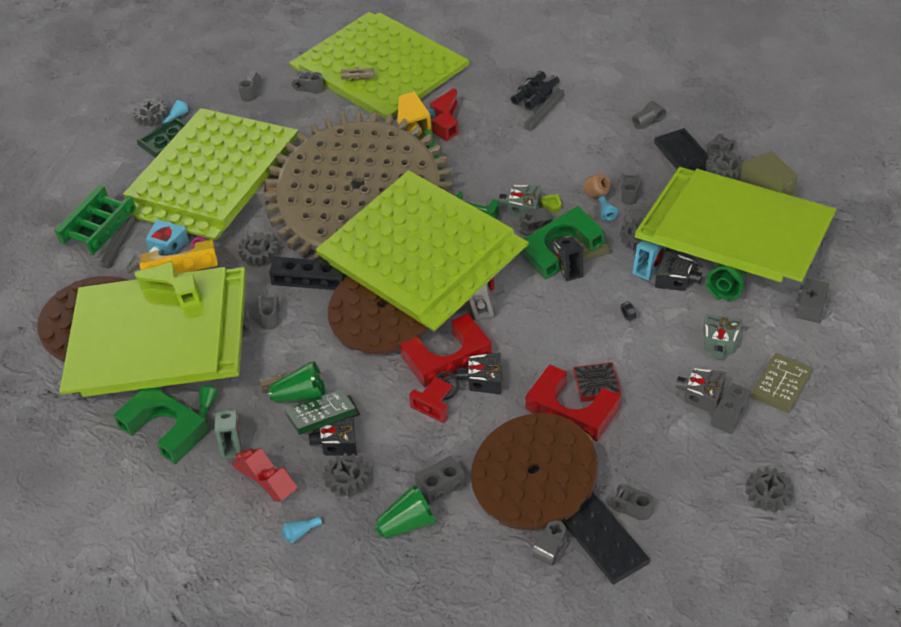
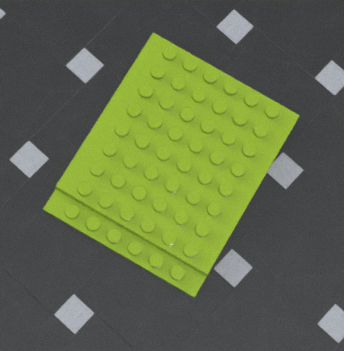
M368 12L289 62V66L298 71L305 70L321 73L325 87L371 114L377 112V117L380 116L386 120L389 114L393 118L398 115L399 96L415 91L419 99L423 98L469 66V60L380 12L376 15ZM356 67H359V69L374 68V79L342 80L341 69H355Z
M200 108L123 193L125 200L129 195L133 197L137 208L133 213L135 219L150 223L161 220L186 227L187 233L217 240L271 175L270 165L277 167L280 164L277 161L276 155L279 153L286 156L289 153L286 143L293 144L298 138L297 133H299V130Z
M679 167L637 228L635 238L778 282H782L784 277L803 282L837 209L704 170L696 169L693 171Z
M408 170L315 250L319 256L330 262V265L429 329L436 331L477 291L527 247L529 243L515 235L513 228Z
M221 267L178 273V277L193 273L199 291L200 302L181 307L177 296L174 294L142 290L137 279L79 287L59 393L62 395L80 392L83 397L239 376L247 274L245 267L234 269Z

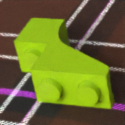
M172 262L135 272L142 290L174 294L177 296L181 307L200 302L198 285L193 273L178 277Z

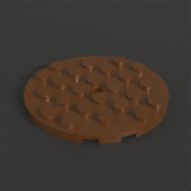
M115 276L91 277L75 281L56 292L41 310L37 322L38 335L46 351L53 357L65 361L79 287L128 280Z
M349 276L337 286L328 306V321L335 337L345 347L351 350L362 351L363 354H385L400 350L401 343L418 336L421 337L429 329ZM384 301L388 303L385 307H380Z
M527 414L503 423L482 442L472 464V488L483 510L489 516L498 520L500 524L520 530L544 529L551 521H560L564 518L567 520L580 510L579 507L584 501L590 498L598 478V458L589 436L573 421L554 414ZM535 465L540 468L535 474L528 472Z

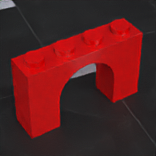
M468 313L451 321L452 334L462 346L454 354L447 356L435 355L427 350L418 337L400 344L402 359L424 388L441 372L455 374L457 368H469V358L471 356L492 353V342ZM449 374L441 375L442 379L451 376Z
M549 364L525 396V409L532 414L547 413L567 418L579 425L597 442L619 411L621 395L602 388L589 406L581 409L564 407L556 399L567 385V371Z

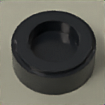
M629 301L621 304V312L626 320L631 321L637 317L636 311Z

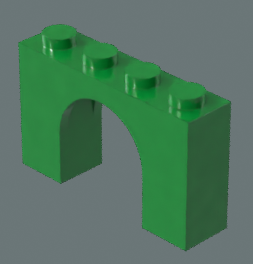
M579 206L567 211L562 216L523 238L528 241L529 245L520 254L545 280L561 271L559 259L548 249L549 244L555 239L564 236L574 237L590 252L606 243L604 230Z
M158 387L141 389L113 414L117 427L131 436L148 421L156 417L167 416L176 420L175 425L157 442L160 454L174 464L181 460L209 433L208 421L202 414H196L189 406H183L174 397L164 394Z

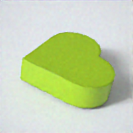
M559 194L543 196L540 199V207L547 208L551 213L560 212L562 203Z

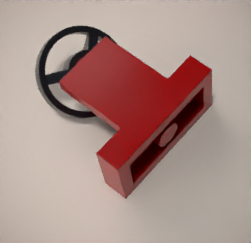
M441 372L434 377L422 393L413 389L409 394L410 408L445 423L448 419V405L441 401L449 400L457 394L459 390L457 377L450 372ZM441 375H451L456 383H450L448 380L442 379ZM452 386H456L453 394L449 397H445L447 393L452 389Z

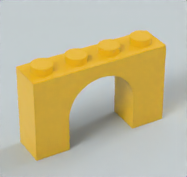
M213 239L196 242L193 249L175 255L161 256L159 250L140 254V268L144 270L172 262L178 274L218 266Z

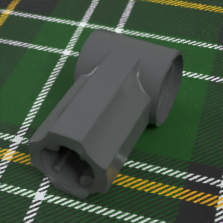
M251 71L245 80L241 81L238 85L243 101L248 102L255 99V91L262 80L261 75L257 72Z
M650 101L644 110L632 116L631 121L634 127L639 129L654 120L656 122L662 121L667 112L656 102Z

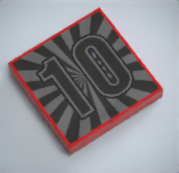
M613 362L573 367L581 402L594 401L602 388L621 395Z

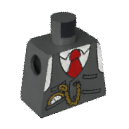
M695 368L692 370L690 379L678 376L675 388L686 390V403L714 413L722 395L726 372Z

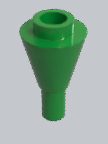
M205 385L199 388V414H202L205 418L219 394L213 386Z

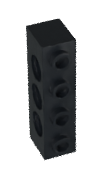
M274 256L269 270L271 285L335 290L347 277L346 274L330 265V262L326 260Z

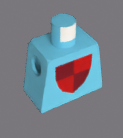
M156 220L146 237L149 252L159 250L161 256L175 255L189 242L186 227Z
M645 240L637 244L632 274L650 280L660 266L666 247Z

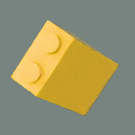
M414 91L399 96L397 123L399 126L400 122L406 119L408 127L405 131L409 133L417 125L420 126L421 134L417 138L421 140L424 138V130H431L430 113Z

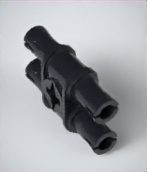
M538 70L534 76L528 77L526 82L518 87V91L511 96L510 100L513 104L516 103L518 105L524 98H527L528 100L524 102V106L526 109L532 110L553 92V88L560 83V80L557 76L552 75L544 82L546 74L544 71Z

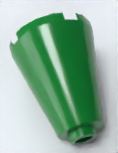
M719 264L707 274L706 287L716 299L733 301L743 291L747 272Z
M315 361L309 362L272 383L270 389H268L270 399L276 403L304 402L326 395L324 380H321L319 376L321 371Z
M415 484L376 519L377 524L374 527L380 537L385 536L388 539L433 525L437 520L434 514L432 515L429 505Z

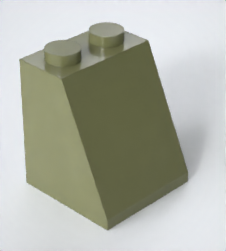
M770 151L742 162L739 181L794 196L798 175L775 153Z

